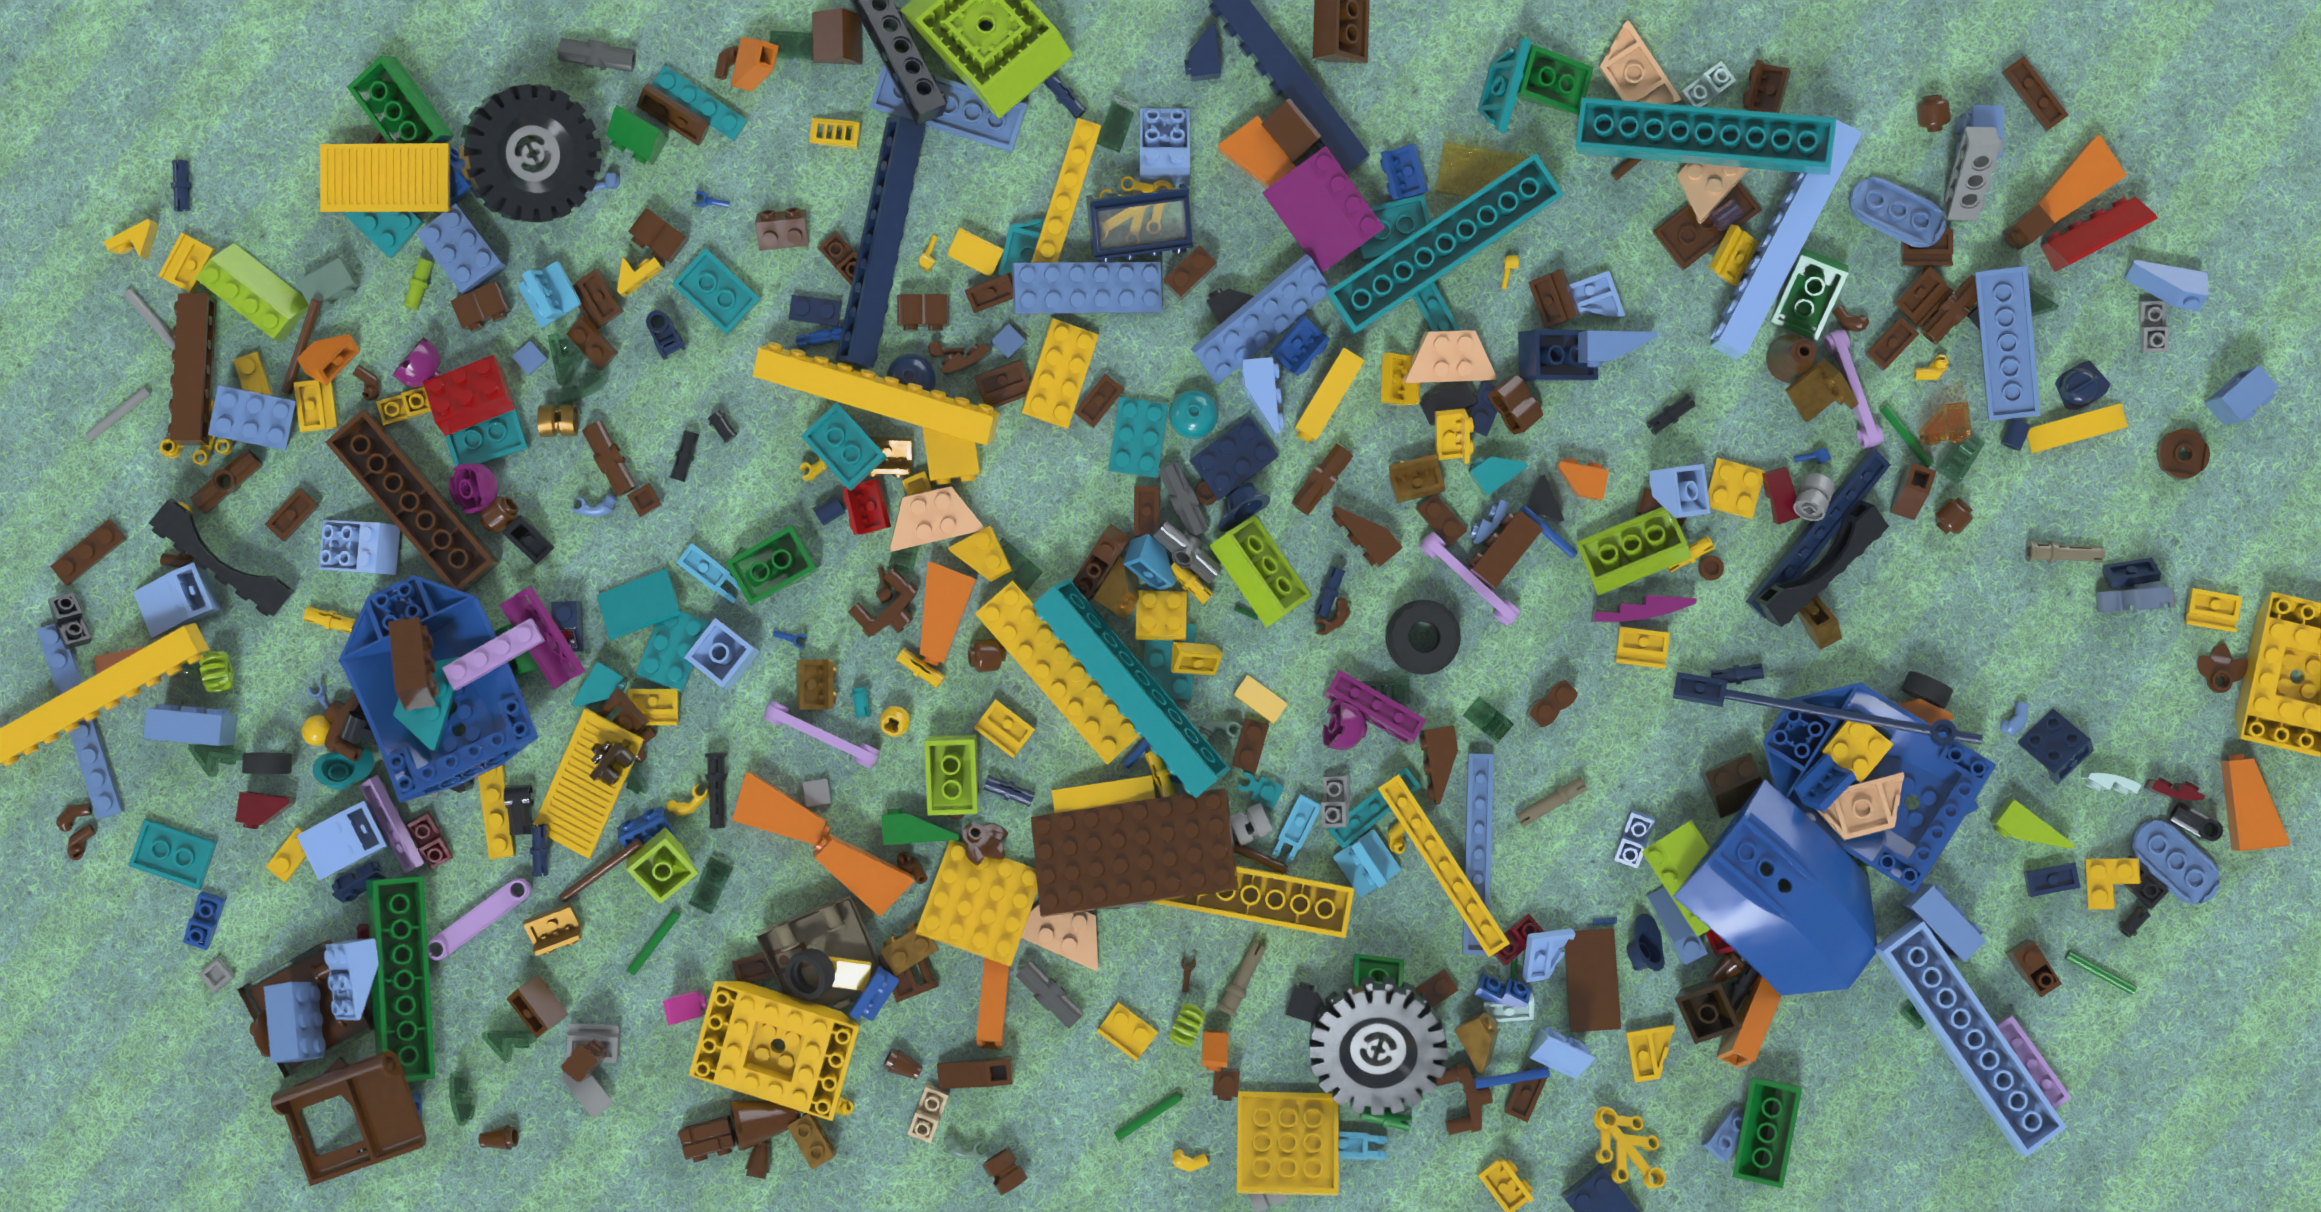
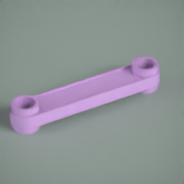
M1845 330L1828 333V335L1823 337L1825 349L1829 355L1834 354L1841 374L1859 402L1853 408L1860 429L1856 432L1858 442L1863 449L1877 446L1884 441L1883 433L1880 426L1874 424L1848 350L1850 348L1849 337Z
M1431 532L1421 541L1419 548L1432 560L1435 557H1439L1495 608L1493 616L1504 626L1508 627L1518 618V615L1521 613L1520 610L1507 599L1503 602L1444 548L1447 544L1438 535Z
M771 700L770 704L767 705L763 719L778 726L785 723L855 756L853 761L872 769L873 765H875L880 750L863 742L860 746H856L788 714L789 708L776 701Z
M524 878L512 880L428 942V957L432 960L446 958L526 900L532 892L530 882ZM516 883H521L525 888L522 896H518L514 892ZM435 942L440 943L443 947V952L440 956L436 955L433 951Z

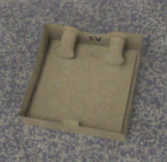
M852 893L759 930L756 936L782 994L784 993L796 998L803 999L790 989L785 973L776 974L775 967L767 951L781 948V952H784L774 955L780 969L786 967V965L779 963L780 956L786 955L789 959L792 958L795 954L801 952L802 949L787 950L798 946L804 941L807 949H819L829 957L871 962L870 978L878 966L883 968ZM812 964L811 966L801 968L805 980L810 985L818 987L819 975L816 968ZM832 987L817 998L803 1000L826 1006L860 991ZM857 998L850 1001L849 999L834 1004L835 1007L831 1009L837 1010L852 1004Z

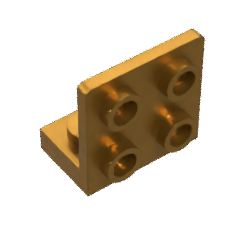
M1825 358L1785 390L1805 422H1809L1834 401L1839 405L1844 403L1851 410L1859 404L1841 372Z

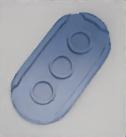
M1870 177V179L1861 180L1850 193L1849 207L1855 218L1910 246L1919 248L1931 246L1939 241L1945 231L1946 220L1937 204L1886 179Z
M2152 820L2144 822L2135 830L2131 841L2134 858L2139 857V863L2174 896L2183 902L2192 904L2207 902L2215 896L2220 885L2218 876L2220 874L2216 864L2175 826L2166 821Z

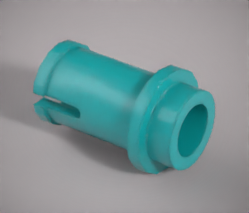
M866 686L852 688L850 697L853 696L855 718L871 716L867 695L870 694V691H867Z

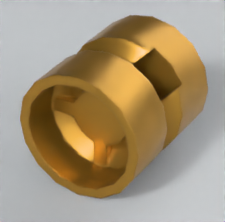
M561 404L559 408H556L555 405H539L537 424L540 437H556L558 433L563 437L577 436L579 423L576 404Z

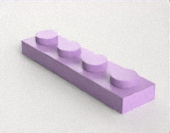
M530 618L442 669L453 690L457 691L545 640L534 620Z
M378 775L368 779L359 788L406 875L425 863L410 837L409 830L399 816L398 808L392 803L385 784Z
M2009 1014L1995 1024L2054 1110L2072 1098L2012 1015Z

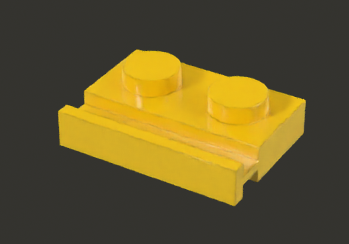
M1731 224L1708 269L1713 270L1716 275L1729 285L1737 286L1759 242L1747 232L1741 230L1738 225Z
M181 232L158 276L189 293H194L199 284L195 277L210 258L214 256L216 250Z
M317 380L293 382L300 432L338 429L332 381L327 386Z
M2189 588L2185 612L2187 614L2184 624L2235 633L2237 632L2236 624L2239 620L2242 597Z
M1620 626L1614 663L1666 669L1670 633Z
M628 689V698L648 720L645 725H679V691L674 689Z
M997 699L994 700L974 727L975 730L1012 758L1016 756L1036 730Z
M1119 1001L1096 1031L1136 1062L1158 1034L1156 1029Z

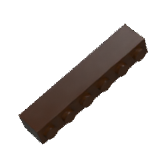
M178 293V300L174 304V312L177 319L176 326L173 328V337L175 339V350L172 351L174 374L170 378L173 396L169 402V410L172 415L171 423L168 425V435L170 441L179 446L209 445L210 435H208L211 419L216 299L208 293Z

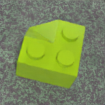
M666 827L646 842L642 848L627 858L626 870L659 904H662L699 874L682 844Z

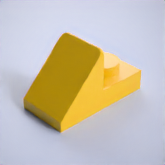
M146 219L105 240L104 244L108 251L115 254L118 253L119 255L130 252L134 245L138 255L148 260L158 225L156 222Z
M622 257L617 288L618 293L622 297H627L664 269L655 257L643 260L638 265L639 269L636 271L627 259Z

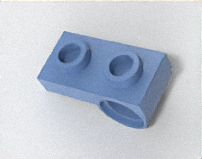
M1736 1107L1731 1108L1717 1128L1710 1132V1137L1708 1139L1704 1138L1701 1143L1705 1149L1722 1163L1728 1160L1739 1144L1744 1114Z

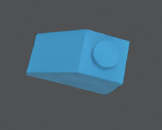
M1149 534L1132 539L1123 564L1156 591L1174 586L1175 579L1165 547Z

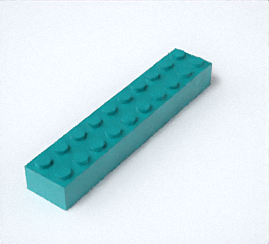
M1582 97L1575 147L1577 154L1830 175L1837 118Z
M1535 153L1328 290L1325 296L1352 337H1354L1559 201L1564 193L1537 153Z
M1070 579L1052 586L1033 604L1037 616L1050 625L1053 635L1058 640L1063 641L1067 645L1070 655L1074 659L1079 660L1085 667L1086 674L1100 684L1103 694L1117 704L1119 713L1125 718L1128 717L1133 723L1136 733L1150 743L1152 752L1157 756H1161L1167 763L1166 767L1169 772L1174 776L1177 775L1183 782V788L1187 793L1197 798L1231 770Z

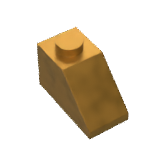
M1119 557L1093 599L1126 620L1128 615L1134 610L1135 604L1139 600L1136 574L1123 564L1124 559Z
M1818 595L1811 599V602L1797 613L1809 637L1820 650L1842 639L1837 618Z
M1486 1010L1462 1021L1454 1029L1479 1074L1491 1063L1499 1032L1495 1019L1489 1016Z

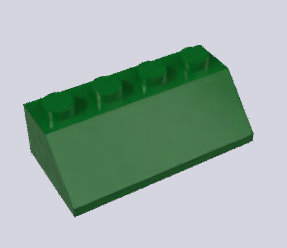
M381 55L347 86L388 144L447 143L454 136L396 57Z
M1751 1077L1732 1177L1783 1189L1803 1086Z

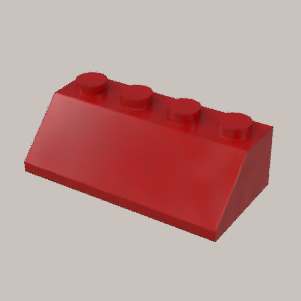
M2124 196L2111 203L2113 208L2107 212L2102 208L2090 214L2091 220L2083 224L2082 220H2079L2067 226L2069 231L2061 235L2058 231L2046 237L2047 243L2040 247L2053 271L2056 272L2158 219L2157 215L2137 197L2127 201Z

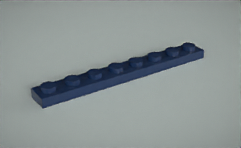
M1870 448L1833 493L1825 517L1822 520L1811 521L1745 601L1760 617L1766 619L1753 600L1771 583H1782L1801 576L1839 530L1843 516L1860 500L1865 498L1891 466L1876 449Z

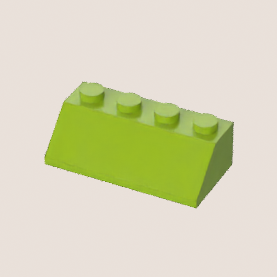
M235 243L210 258L195 277L196 280L272 339L281 343L309 308L306 299Z
M1664 507L1576 542L1598 596L1692 558L1677 519Z
M1256 515L1236 526L1210 545L1216 557L1220 560L1266 628L1312 597Z
M1690 820L1641 852L1698 937L1710 930V928L1673 897L1710 849Z

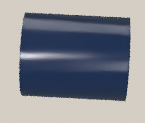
M2010 419L2000 443L2010 449L2020 451L2029 432L2030 425L2018 419Z
M836 495L813 507L823 526L846 513Z

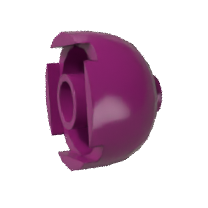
M423 337L415 345V349L400 363L392 376L410 387H420L424 381L439 376L441 372L437 369L441 363V358L437 348Z
M464 463L454 467L452 470L455 473L454 477L449 478V492L454 504L460 505L465 509L461 510L464 513L480 512L487 508L497 497L498 482L494 473L487 466L481 463Z
M1334 700L1327 713H1332L1328 727L1325 724L1323 727V744L1331 749L1349 750L1356 746L1361 738L1366 736L1368 727L1363 713L1358 708L1345 701Z

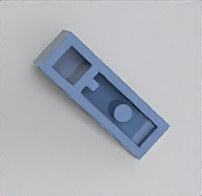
M2133 259L2124 277L2125 280L2178 308L2199 311L2209 296L2206 272Z
M1588 330L1579 332L1578 363H1587V367H1602V363L1612 361L1658 337V332Z
M1665 887L1647 895L1682 964L1687 965L1708 954L1700 937L1696 936Z

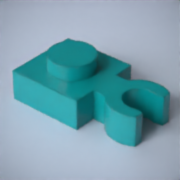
M1244 772L1243 776L1248 777L1250 783L1245 787L1238 784V789L1241 791H1253L1251 799L1274 809L1284 787L1261 776L1259 782H1256L1250 773Z

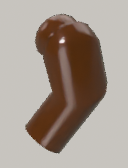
M738 46L729 47L718 55L715 78L726 80L728 68L736 62Z
M1843 305L1832 311L1844 330L1860 332L1869 325L1867 316L1849 315Z
M358 365L353 371V375L364 382L363 398L368 401L377 399L380 394L378 377L361 365Z
M650 725L637 734V736L644 739L635 759L637 763H641L647 758V754L644 751L645 743L657 735Z
M91 804L67 806L57 817L56 825L63 832L70 831L73 827L72 821L76 817L92 814Z

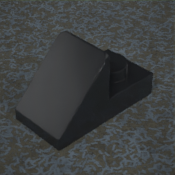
M519 515L502 531L536 565L554 549L553 544L535 528L532 521L522 515Z

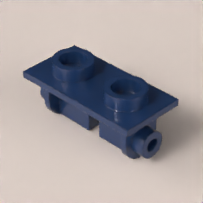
M370 861L356 869L358 875L356 879L352 872L336 879L335 883L331 885L334 891L332 896L342 903L355 900L358 895L366 891V880L386 878L378 872L381 870L380 864L377 861L374 863Z

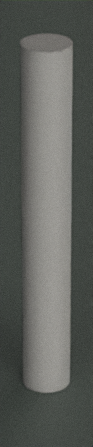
M128 289L123 295L172 350H175L173 335L132 289Z
M144 386L85 433L86 436L93 441L151 395L149 390Z

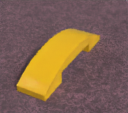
M2120 403L2032 427L2029 429L2027 439L2031 453H2036L2127 428L2128 425L2122 404Z

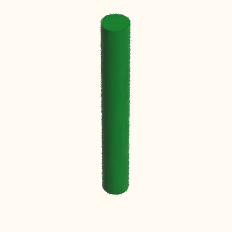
M1887 404L1880 409L1922 464L1927 468L1935 462L1892 408Z
M675 910L671 911L627 968L630 974L635 976L681 916Z
M2070 950L2065 956L2067 961L2131 995L2137 989V986Z
M1176 1091L1115 1131V1136L1119 1141L1180 1102L1182 1100L1181 1096Z

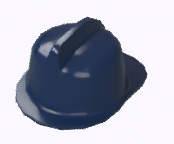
M2085 361L2064 372L2057 378L2055 385L2064 407L2070 410H2077L2091 404L2106 394L2110 387V382L2091 361Z
M1251 482L1231 491L1226 498L1227 514L1219 523V531H1230L1251 515L1264 509L1271 501L1270 496L1260 494Z
M1640 914L1635 920V936L1628 942L1626 947L1627 955L1635 971L1648 968L1653 971H1660L1664 968L1665 964L1661 932L1652 916Z

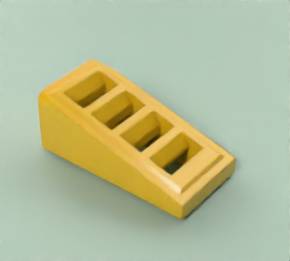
M812 118L809 143L859 149L862 125L856 121ZM818 125H823L822 138H817ZM828 126H833L831 139H827ZM838 127H842L841 140L836 139ZM847 128L852 129L850 140H846Z

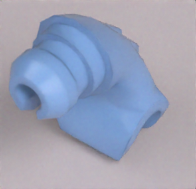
M607 494L601 503L592 507L588 506L583 498L576 497L577 500L582 502V506L579 509L571 506V510L578 515L592 516L593 518L613 512V506L617 503V498Z

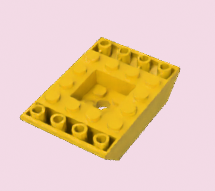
M2270 592L2255 619L2247 656L2248 667L2242 680L2235 712L2238 739L2321 757V603ZM2295 669L2302 675L2301 681L2297 684L2293 683L2290 679V674Z
M715 981L688 1076L833 1121L860 1026L841 1011L784 993L782 994L781 992L746 981ZM773 1040H783L785 1049L777 1050L773 1046Z

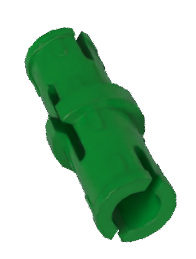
M1365 1105L1364 1111L1371 1113V1107ZM1386 1107L1384 1108V1115H1369L1365 1113H1360L1359 1115L1360 1120L1379 1123L1381 1127L1387 1128V1126L1405 1130L1406 1132H1409L1411 1125L1401 1123V1121L1412 1123V1116L1400 1113L1393 1114L1391 1109Z

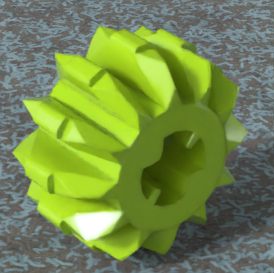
M211 651L207 654H202L203 659L199 662V670L205 690L208 693H223L231 690L234 683V674L228 654L223 651Z
M1185 1003L1182 1005L1169 1033L1170 1040L1174 1041L1177 1045L1187 1048L1191 1047L1204 1022L1205 1012L1193 1004Z

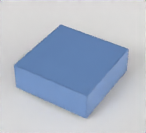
M1008 323L991 342L1010 359L1026 343V340Z
M531 340L512 356L529 376L548 361L547 357Z

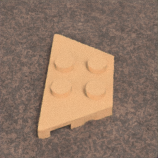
M1626 21L1599 66V70L1620 101L1677 104L1681 101L1680 96L1630 21Z
M1687 163L1677 174V180L1686 194L1689 205L1692 206L1696 214L1698 223L1702 224L1750 168Z
M1425 331L1420 341V347L1415 351L1412 358L1413 363L1408 374H1405L1403 377V382L1496 380L1497 376L1476 331Z
M951 486L903 496L900 500L899 512L895 521V529L889 550L892 552L977 532L984 529V526Z
M1904 773L1849 786L1824 812L1816 811L1843 840L1894 828Z
M1039 905L1030 912L1021 938L1097 971L1096 915L1083 911L1041 917Z

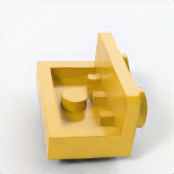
M1391 352L1383 353L1381 403L1398 406L1419 404L1420 383L1403 382L1404 375L1408 374L1413 363L1412 358L1414 355H1402Z
M1465 409L1435 412V454L1438 460L1462 458L1464 464L1470 463V455L1474 452L1470 432L1474 431L1472 417H1468Z
M1500 1156L1477 1175L1505 1212H1515L1526 1202L1529 1201L1531 1203L1534 1200L1531 1196L1534 1190L1525 1179L1519 1180L1515 1174L1518 1172V1169L1510 1159L1505 1161Z

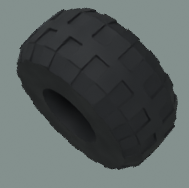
M1431 600L1408 602L1395 611L1387 624L1385 633L1387 650L1394 662L1408 672L1420 675L1438 672L1448 666L1458 652L1461 642L1459 624L1452 612L1438 602ZM1427 622L1435 628L1437 643L1431 651L1418 652L1410 645L1408 633L1414 624Z

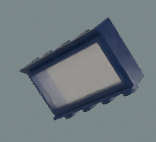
M1184 183L1179 184V189L1168 190L1166 187H1157L1156 192L1149 193L1133 190L1131 191L1132 195L1118 196L1117 193H1109L1107 198L1094 199L1091 195L1086 196L1091 254L1099 262H1111L1115 257L1135 259L1138 257V254L1146 253L1149 256H1158L1163 254L1162 251L1172 250L1174 253H1182L1187 251V248L1194 247L1189 188Z

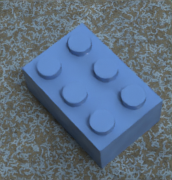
M456 203L450 207V212H443L416 233L462 294L480 288L507 267L467 213Z
M218 384L208 435L286 450L296 400Z
M156 704L155 708H146L143 739L217 746L234 745L238 715H230V710L206 708L205 712V707L181 706L180 710V705Z
M1921 883L1915 893L1910 892L1899 904L1912 918L1925 922L1943 950L1951 958L1965 962L1986 942L1981 936L1983 931L1974 922L1969 923L1963 917L1965 912L1955 903L1952 905L1945 899L1948 895L1938 885L1934 887L1932 884Z
M288 982L264 986L271 1063L300 1062L325 1058L326 1044L322 1035L323 1016L320 1013L319 1004L321 993L317 982Z

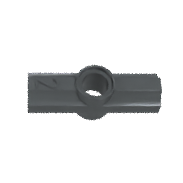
M561 38L558 44L557 52L560 61L584 64V66L594 69V66L600 67V70L609 68L633 72L635 68L636 51L634 49L610 46V44L598 40L584 42Z
M1173 463L1159 470L1160 477L1169 493V500L1174 507L1176 515H1179L1187 534L1196 537L1208 531V525L1198 507L1200 504L1191 485H1188L1179 463Z
M1166 519L1153 531L1152 536L1173 553L1172 559L1178 566L1191 568L1208 584L1221 572L1222 567L1201 550V541L1195 536L1184 535Z
M1031 960L1016 974V977L1034 994V998L1046 1010H1051L1069 1029L1084 1014L1066 995V991L1059 987L1053 978H1049Z

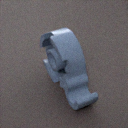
M2160 583L2134 585L2133 590L2096 592L2097 612L2130 610V605L2134 606V610L2164 608V603H2168V608L2175 607L2174 587L2161 588Z

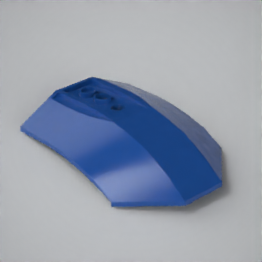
M415 575L367 597L338 660L366 716L399 802L463 784L501 766L539 738L509 662L455 692L453 702L457 703V711L452 715H448L437 752L430 750L393 715L398 696L395 690L388 622L419 617L423 626L427 625L429 635H432L434 650L430 651L435 661L462 657L497 637L476 596ZM459 725H465V733L460 737H456V728Z
M1861 682L1789 699L1796 702L1930 725ZM1783 709L1763 740L1774 788L1812 819L1843 850L1915 893L1970 810L1997 764L1957 740H1954L1949 746L1942 747L1934 744L1929 735L1870 725L1894 745L1863 782L1904 773L1895 827L1843 840L1814 808L1802 804L1794 790V785L1824 755L1820 750L1845 720ZM1943 732L1938 733L1940 737H1947ZM1855 780L1850 786L1860 784V782ZM1910 795L1917 796L1920 801L1918 808L1914 810H1909L1905 806V799Z
M1766 780L1760 783L1673 895L1677 901L1743 957L1780 994L1779 996L1849 989L1876 954L1873 947L1878 944L1869 878L1858 864L1822 828ZM1763 862L1768 863L1771 867V873L1767 877L1760 872V865ZM1782 878L1790 882V890L1787 893H1782L1778 889V881Z

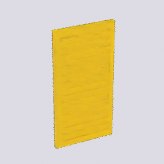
M320 144V212H450V144Z
M586 708L583 710L533 825L536 824L537 827L538 824L548 825V838L591 859L633 766L632 763L624 769L616 762L613 767L621 774V777L614 785L609 786L601 779L594 781L589 775L598 764L593 763L591 760L595 756L591 748L595 743L603 745L606 741L612 743V748L616 742L622 743L626 739L631 743L628 749L637 757L644 739Z

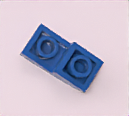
M204 891L198 894L194 914L188 920L183 943L204 950L209 949L225 905V898Z
M1482 973L1477 982L1475 995L1501 1005L1527 1007L1532 989L1511 978L1503 984L1496 978Z

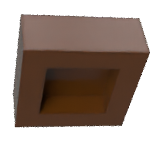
M650 483L627 495L639 517H643L662 506Z

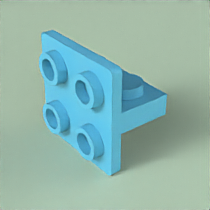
M555 261L542 270H528L522 274L525 281L518 284V287L540 328L548 326L581 305V301L560 262Z
M1374 829L1333 856V859L1353 888H1355L1359 897L1365 896L1377 887L1381 888L1387 884L1388 879L1401 871L1400 866Z

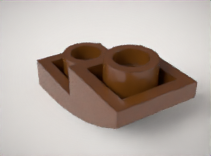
M834 231L817 248L844 279L852 285L858 255Z
M984 342L980 346L975 344L966 353L968 355L966 359L959 352L955 356L951 353L942 361L943 367L940 370L944 375L961 372L979 363L992 352Z

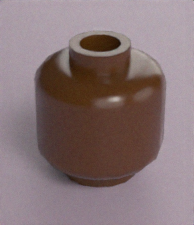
M1941 94L1921 97L1922 101L1916 105L1918 125L1922 128H1927V132L1943 130L1942 126L1948 124L1951 120L1949 101L1942 98Z
M497 496L487 508L480 511L481 524L488 531L492 530L502 533L518 517V507L511 498Z
M1959 497L1956 500L1949 498L1935 512V517L1939 521L1936 526L1945 534H1948L1950 531L1954 534H1960L1973 520V515L1971 514L1973 509Z
M995 639L974 641L972 647L968 648L969 665L971 668L974 667L978 673L998 671L1002 661L1006 660L1004 646L1000 647Z

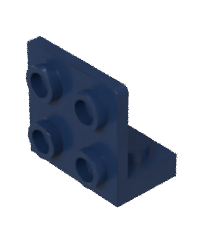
M2055 709L2048 712L2018 741L2021 748L2048 770L2049 777L2057 785L2094 751L2091 739Z

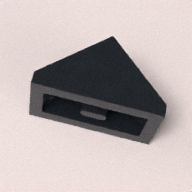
M1545 474L1539 476L1536 479L1526 506L1537 516L1556 524L1564 521Z

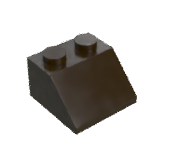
M1743 753L1700 772L1720 818L1739 811L1762 782L1761 774L1751 753Z
M1703 981L1682 988L1675 997V1001L1695 1044L1742 1029L1721 981Z

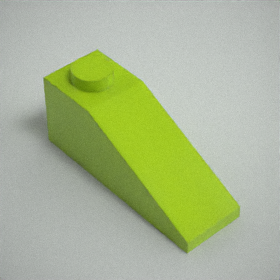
M2007 799L1990 821L1995 826L1994 832L2004 839L2010 837L2069 849L2075 846L2015 799Z

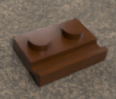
M1945 229L1939 241L1928 247H1913L1901 241V267L1953 266V229Z
M1925 266L1892 303L1916 327L1920 328L1954 290L1949 288L1946 282L1930 266Z
M594 269L573 285L581 301V305L578 306L580 311L597 329L624 312L599 269Z
M1559 269L1528 282L1545 329L1580 316L1564 269Z
M1021 359L974 376L984 404L992 406L993 409L1024 398L1030 384Z

